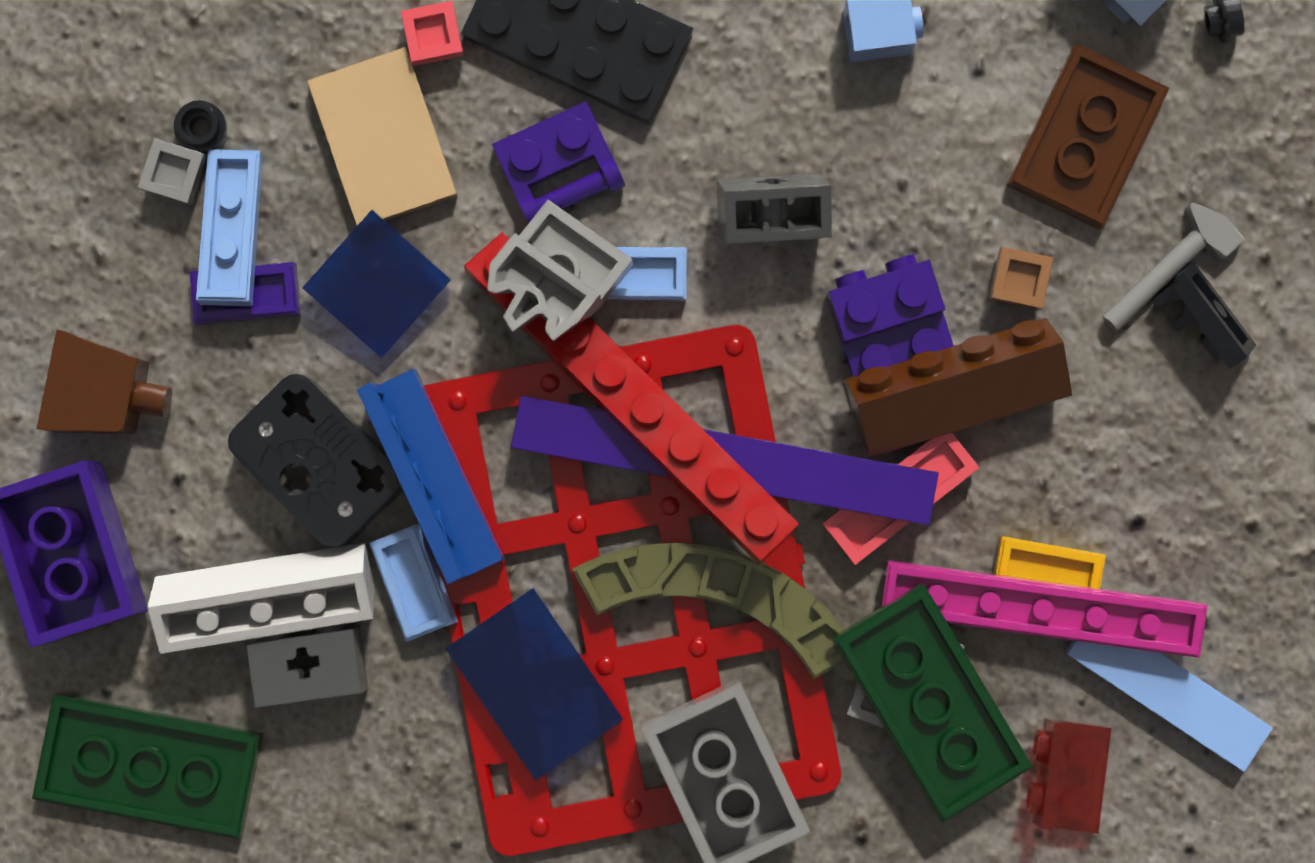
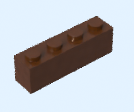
M1047 318L1022 321L1005 331L988 336H973L966 339L962 344L936 352H921L909 360L886 367H871L864 370L860 375L845 379L856 429L870 457L1072 396L1064 342Z

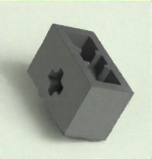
M820 173L716 179L718 231L726 244L832 238L831 184Z
M344 623L314 628V633L293 636V632L261 637L262 641L246 644L255 708L359 694L368 689L360 627L346 629ZM305 648L309 656H318L319 665L310 669V675H308L306 667H297L296 658L304 655Z

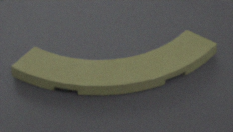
M647 544L611 552L572 569L597 615L629 602L652 597H697L736 608L762 622L791 647L813 679L844 662L831 638L845 629L832 613L809 591L784 573L765 563L759 566L752 558L737 552L700 544Z

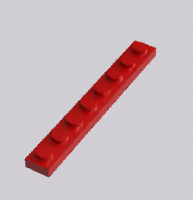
M501 232L464 265L465 273L506 312L515 295L487 291L490 263L509 240ZM541 316L522 328L759 566L798 529L799 523L591 318H587L554 342L546 334L545 327L547 321Z

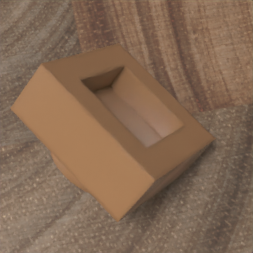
M1002 246L998 251L988 300L1040 311L1044 306L1054 257Z

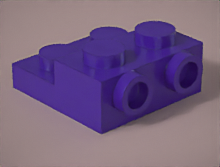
M911 254L885 263L887 271L885 274L867 279L865 270H860L835 279L837 289L829 291L826 294V299L851 377L860 375L864 370L871 367L890 366L909 360L921 352H936L954 346L943 311L946 309L930 259L917 263L915 255Z

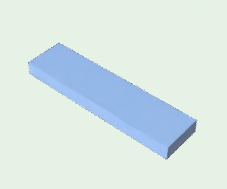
M1072 640L1064 653L1243 772H1245L1273 727L1159 652Z

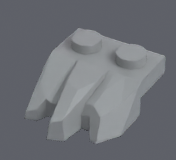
M547 200L521 234L517 235L514 233L491 261L487 291L515 295L503 316L512 334H515L541 316L547 321L545 332L554 342L592 316L604 304L633 267V259L553 202Z

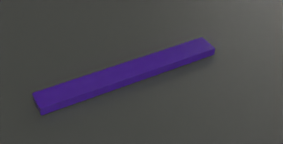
M520 396L511 444L512 449L671 478L605 411ZM703 429L772 497L930 525L939 472Z

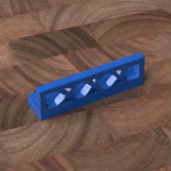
M411 369L380 385L369 383L356 389L447 584L459 582L505 560L417 370Z

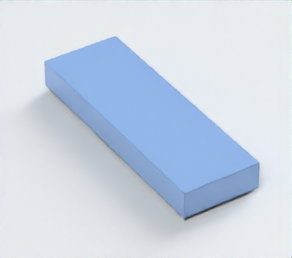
M208 150L196 301L200 305L253 306L264 158L261 151Z

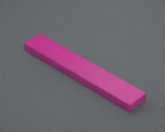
M887 560L881 607L922 583L926 586L946 622L949 624L1200 658L1208 607L1205 603Z

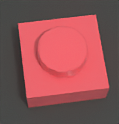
M453 1L401 11L413 66L464 56Z

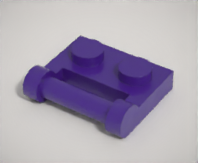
M587 101L492 144L528 224L547 200H550L563 210L604 190L609 189L612 193L626 187ZM595 158L600 170L534 200L529 189L530 187Z

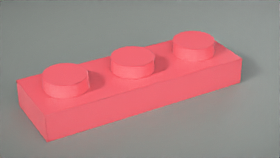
M952 432L927 440L897 464L939 472L934 503L980 468ZM839 509L821 524L852 564L856 565L910 522Z

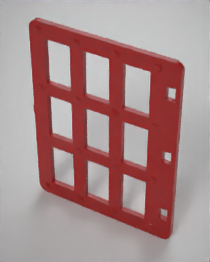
M729 325L620 347L662 389L661 378L722 366L735 435L776 442L757 344L753 333L748 328L741 325ZM553 360L424 385L503 555L565 543L586 649L584 654L525 665L505 560L451 584H447L437 563L458 622L449 625V631L489 839L492 847L498 853L506 856H515L685 822L668 785L645 789L624 679L686 667L691 698L693 700L721 687L716 660L778 648L799 758L778 762L795 800L827 794L838 786L841 780V766L823 676L820 675L813 679L801 659L773 630L759 620L710 629L704 599L672 596L679 635L618 647L611 610L597 615L573 572V568L600 556L597 536L658 525L661 543L693 544L688 518L708 514L672 478L648 474L651 494L590 506L582 461L548 455L559 512L498 524L477 414L519 406L520 396L570 405L569 396L585 392ZM772 497L790 514L787 499ZM793 533L763 563L784 573L805 588L800 565L805 564L801 543L796 544ZM476 602L482 632L465 637L459 603ZM593 685L614 795L553 807L532 697ZM507 762L513 792L495 797L489 764L496 765Z

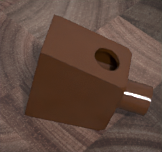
M56 330L37 429L57 433L135 434L140 414L161 418L167 417L172 401V388L146 383L149 362L83 337Z

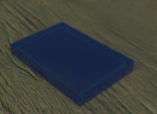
M532 588L445 648L535 781L624 719L535 588Z

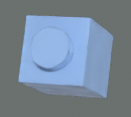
M847 0L843 9L849 63L911 55L917 44V39L923 38L922 12L919 6L912 7L911 0Z

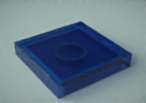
M372 209L302 289L382 358L452 279Z

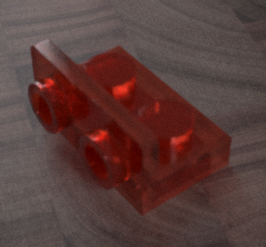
M1045 718L1044 729L1036 730L1033 741V760L1039 762L1037 783L1030 782L1026 796V812L1033 815V824L1045 830H1052L1053 827L1099 834L1112 728Z

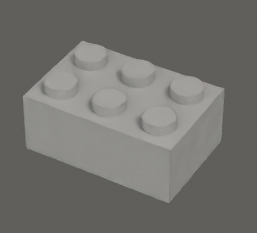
M738 678L642 723L643 734L704 863H747L810 833Z

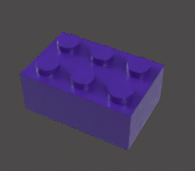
M84 460L0 488V552L30 648L52 644L148 612V606L102 462Z

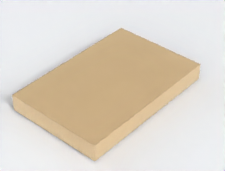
M406 47L307 80L359 230L458 196Z

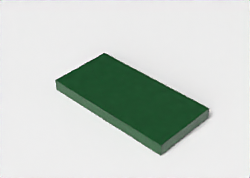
M918 584L831 638L909 771L942 823L1033 768L924 584Z
M57 693L52 697L32 799L240 839L243 837L263 733Z

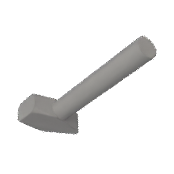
M1197 203L1188 205L1185 208V212L1193 231L1102 317L1104 322L1112 330L1118 332L1204 248L1220 262L1245 240L1243 235L1224 215Z

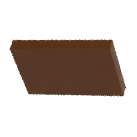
M1075 43L1006 186L1098 230L1102 229L1170 88Z

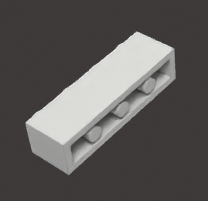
M365 543L157 576L154 579L147 608L159 653L162 654L373 619L375 588Z

